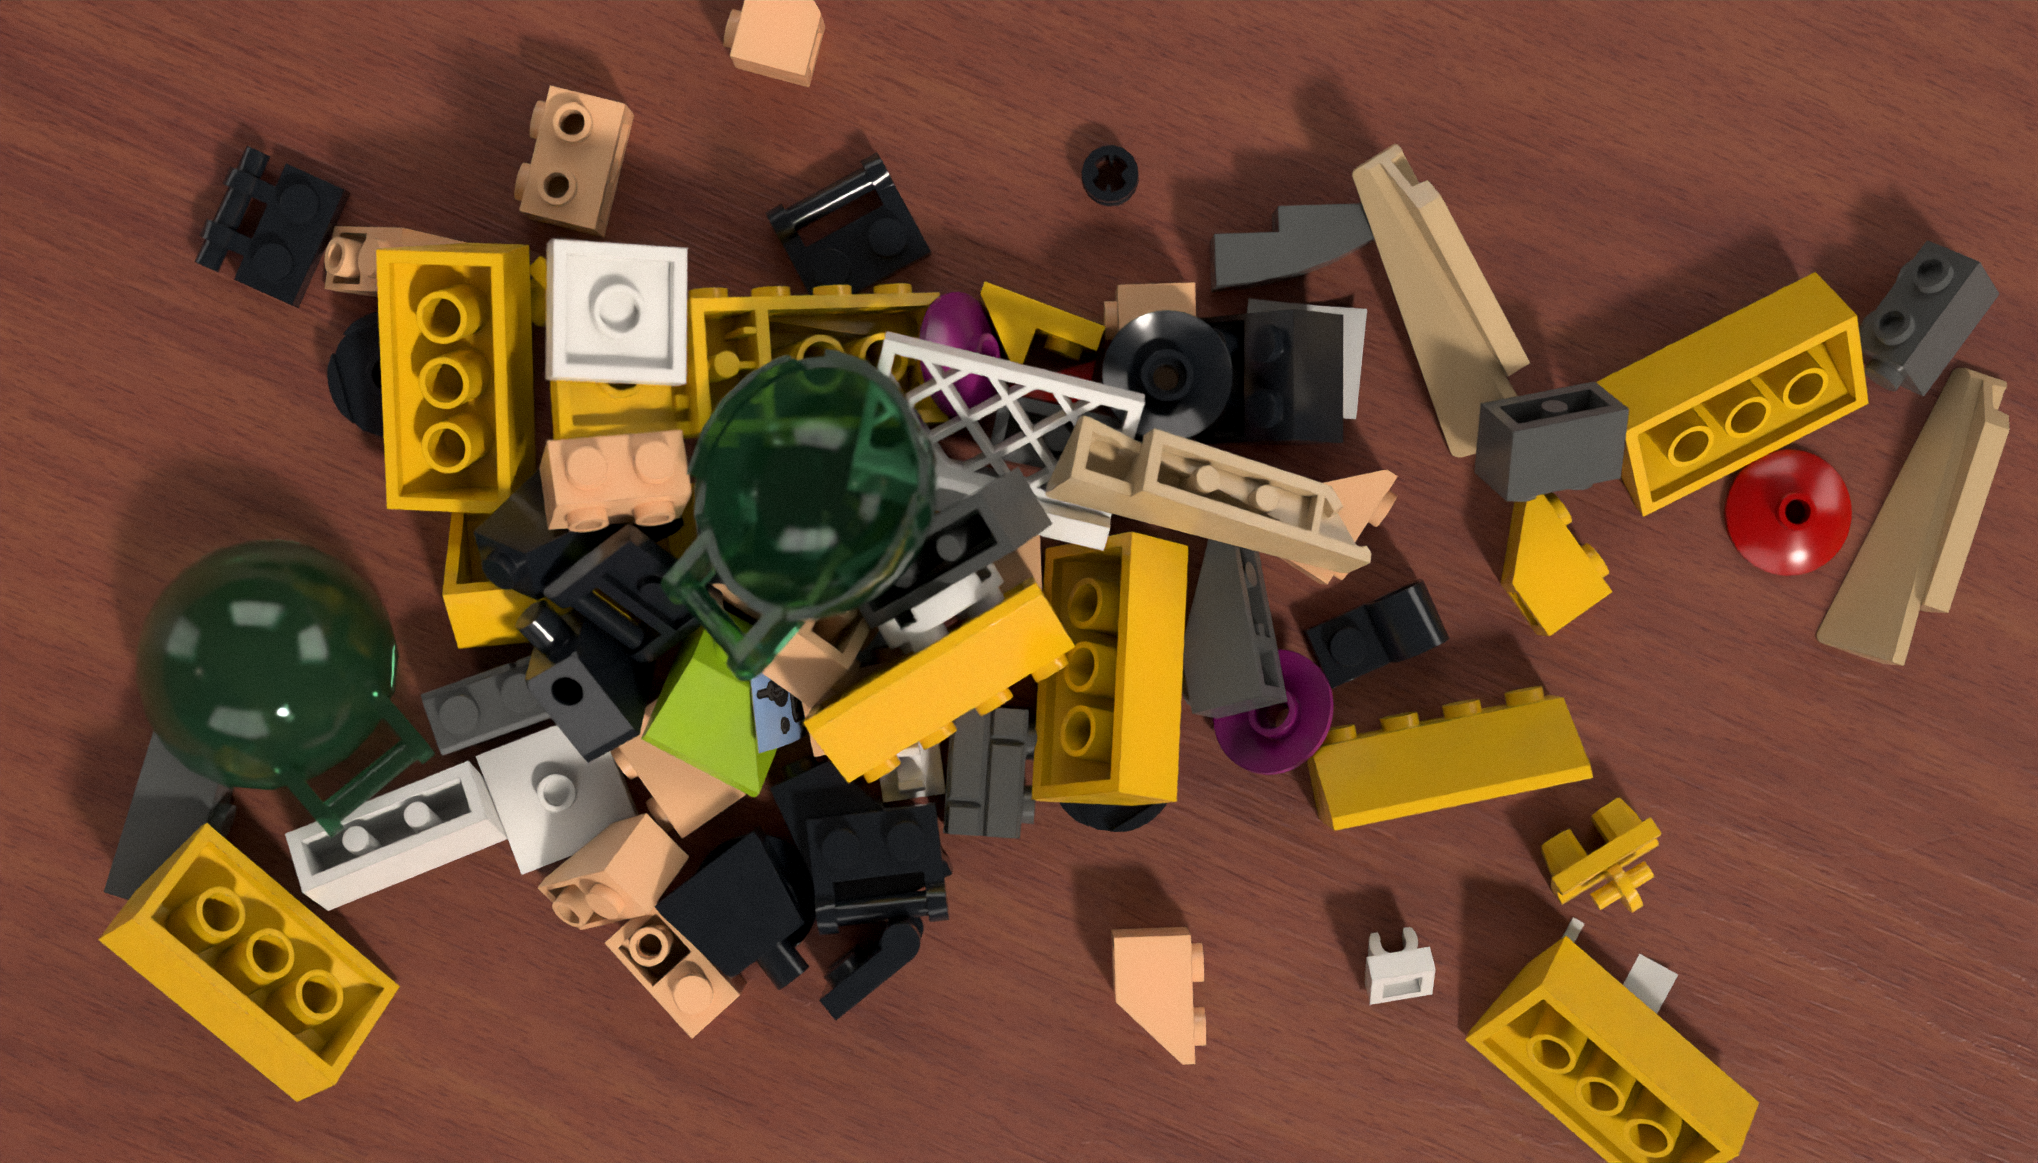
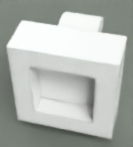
M919 741L896 754L901 764L880 778L883 803L945 794L946 784L940 743L926 750L922 748Z
M1411 927L1403 928L1402 943L1404 949L1400 952L1389 953L1385 951L1381 946L1379 933L1370 934L1368 945L1369 957L1366 958L1365 986L1370 1005L1432 995L1436 969L1430 947L1418 948V938Z

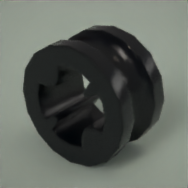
M1115 145L1101 146L1092 151L1084 161L1082 168L1083 187L1087 195L1097 204L1107 207L1119 206L1129 201L1136 192L1139 182L1138 165L1132 154L1124 148ZM1105 160L1110 161V167H1113L1115 161L1120 162L1126 167L1121 174L1124 186L1115 192H1111V185H1107L1106 191H1102L1095 186L1099 179V171L1096 166Z

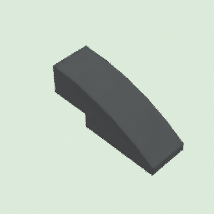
M1362 203L1278 206L1272 214V232L1214 234L1210 240L1211 292L1251 289L1294 279L1331 265L1365 247L1375 239Z

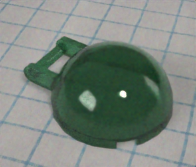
M827 349L824 351V356L796 360L788 354L778 357L743 378L722 398L701 430L686 472L687 475L697 478L694 518L700 527L701 534L666 573L661 582V590L673 604H684L728 656L726 662L728 669L739 681H749L760 675L807 621L844 614L887 591L906 573L922 550L934 521L939 490L937 462L921 414L905 392L866 360L837 350ZM716 573H718L729 591L748 607L763 615L746 635L705 589V585Z
M282 539L247 540L213 550L186 566L161 591L145 618L136 652L135 674L137 689L146 719L164 748L189 771L234 790V787L275 790L286 786L331 839L344 829L340 823L411 764L417 760L423 765L435 755L424 738L391 701L396 689L398 657H400L388 611L373 588L348 565L313 546ZM382 719L400 741L323 802L305 781L321 775L350 757L373 733Z

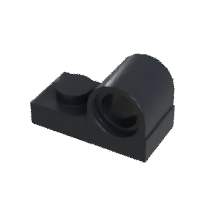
M1417 579L1303 630L1316 661L1325 674L1331 689L1391 662H1401L1422 654L1450 639L1427 586L1422 579Z

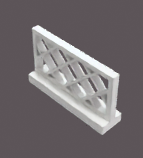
M886 331L848 489L941 511L1008 473L1010 470L1001 457L1031 442L1046 468L1025 477L1052 523L1051 526L1038 535L1104 551L1110 531L1111 513L1049 498L1045 495L1048 481L1058 461L1041 436L1069 421L1075 427L1082 414L1099 405H1105L1126 411L1122 427L1116 431L1134 439L1145 403V394ZM897 354L922 360L934 378L905 393L891 373L894 355ZM941 365L950 367L951 369L945 372ZM970 373L987 376L999 394L969 409L952 383ZM1005 381L1015 383L1016 385L1009 388ZM887 388L894 400L882 406ZM942 389L958 416L929 430L913 404ZM1035 389L1052 392L1063 409L1033 425L1017 399ZM1070 397H1072V398H1077V399H1081V400H1079V401H1077L1076 403L1073 404V402H1072V400L1070 399ZM1006 405L1023 431L993 446L977 420ZM900 411L903 412L919 436L902 446L874 440L877 424ZM966 426L983 452L966 461L948 458L937 441ZM927 448L930 453L922 452L921 450ZM989 463H991V465L993 466L994 469L988 468V467H984V466H986V465H988Z

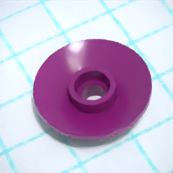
M950 292L940 295L930 304L922 321L919 339L1000 359L998 339L987 312L975 298L964 292ZM920 360L922 375L926 383L934 377L924 362ZM941 365L945 372L951 369L950 367ZM970 373L952 383L969 409L988 400L997 393V390L987 376ZM942 389L930 395L944 414L950 418L958 416Z
M1278 649L1287 702L1219 719L1213 718L1215 735L1221 749L1231 761L1247 771L1263 775H1274L1300 766L1319 749L1330 729L1333 717V695L1330 684L1325 674L1314 662L1294 651ZM1284 709H1289L1286 720L1279 727H1276L1275 720L1278 713Z

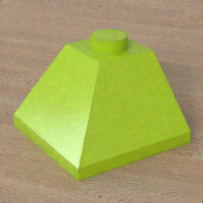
M723 610L683 639L641 739L755 798L760 794L777 748L758 753L746 639L768 633Z

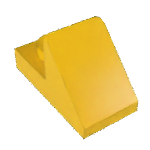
M984 282L980 293L981 302L990 318L1007 361L1024 365L1035 334L1047 338L1044 349L1062 357L1079 361L1082 352L1095 356L1106 326L988 282Z

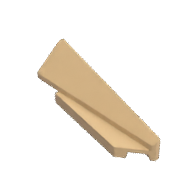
M1394 143L1357 166L1352 172V177L1450 453L1455 457H1465L1476 453L1480 403L1516 397L1517 394L1506 376L1509 377L1528 365L1530 361L1441 195L1428 180L1419 183L1403 150L1398 144Z
M1956 368L1952 371L1816 633V638L1820 643L1882 664L1904 666L1919 610L1949 613L2010 430L2009 415L1998 411L2004 391L2007 388L2006 381L1967 368Z
M1083 415L1078 419L1046 488L1045 495L1049 498L1339 573H1349L1369 564L1372 554L1368 547L1356 545L1340 518L1338 512L1343 505L1332 486L1155 428L1144 434L1143 441L1140 443L1093 418Z

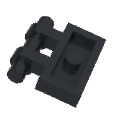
M246 146L237 168L230 166L222 184L228 186L213 221L207 218L199 234L200 237L204 238V241L194 262L219 273L228 251H234L244 256L234 280L299 308L350 193L287 163L276 186L261 180V177L270 160V156ZM252 198L266 203L267 207L251 239L237 231Z

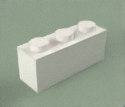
M469 761L285 834L302 892L327 911L508 839L485 779Z

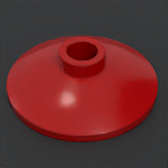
M1786 449L1774 451L1744 466L1740 470L1727 492L1724 519L1726 530L1733 546L1747 562L1764 572L1792 576L1814 571L1825 565L1838 553L1850 530L1852 505L1843 479L1829 463L1805 451ZM1792 500L1800 502L1804 508V517L1798 524L1791 523L1785 514L1786 506Z

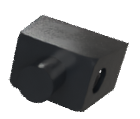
M539 600L530 605L516 622V628L534 646L525 676L527 688L581 756L590 763L639 736L656 659L647 665H641L625 653L623 643L575 609L560 616L546 600Z
M760 825L654 906L660 915L731 979L756 961L779 991L809 968V965L787 938L805 923L808 918L807 912Z

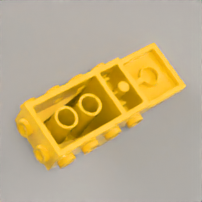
M906 283L874 286V294H852L851 285L818 286L813 288V295L791 296L790 287L753 288L751 289V297H728V289L721 287L688 290L686 383L680 386L550 380L554 440L682 430L683 438H698L699 449L702 450L714 449L715 447H739L738 439L752 435H761L763 447L801 444L800 433L823 432L824 444L860 442L886 331L919 339L925 313L930 304L940 296V292L912 293V285ZM545 307V318L547 313V307ZM897 354L894 355L891 373L905 393L925 383L920 360ZM887 388L882 406L894 400ZM930 395L913 404L927 426L944 423L949 420L948 416L938 408ZM902 411L877 424L876 430L883 429L884 441L913 440L919 437Z

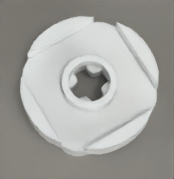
M991 563L897 615L896 618L900 626L894 618L877 627L890 649L900 647L904 655L911 651L916 653L947 635L949 632L943 622L954 615L957 616L959 621L969 616L974 618L1003 601L1005 598L998 587L1004 583V580L995 565Z

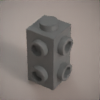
M1927 240L1914 259L1902 267L1894 286L1877 309L1866 316L1859 328L1862 357L1867 364L1864 368L1865 374L1876 384L1887 390L1895 392L1901 386L1924 397L1999 296L1998 290L1982 264L1975 259Z

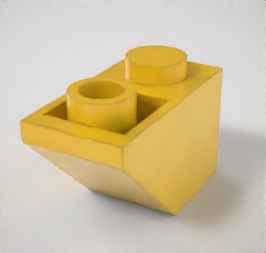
M1553 492L1537 495L1531 501H1514L1500 583L1535 634L1549 637L1612 593V590L1603 579L1609 574L1605 562L1590 544L1585 543L1582 546L1578 544L1566 527L1572 522L1571 515Z

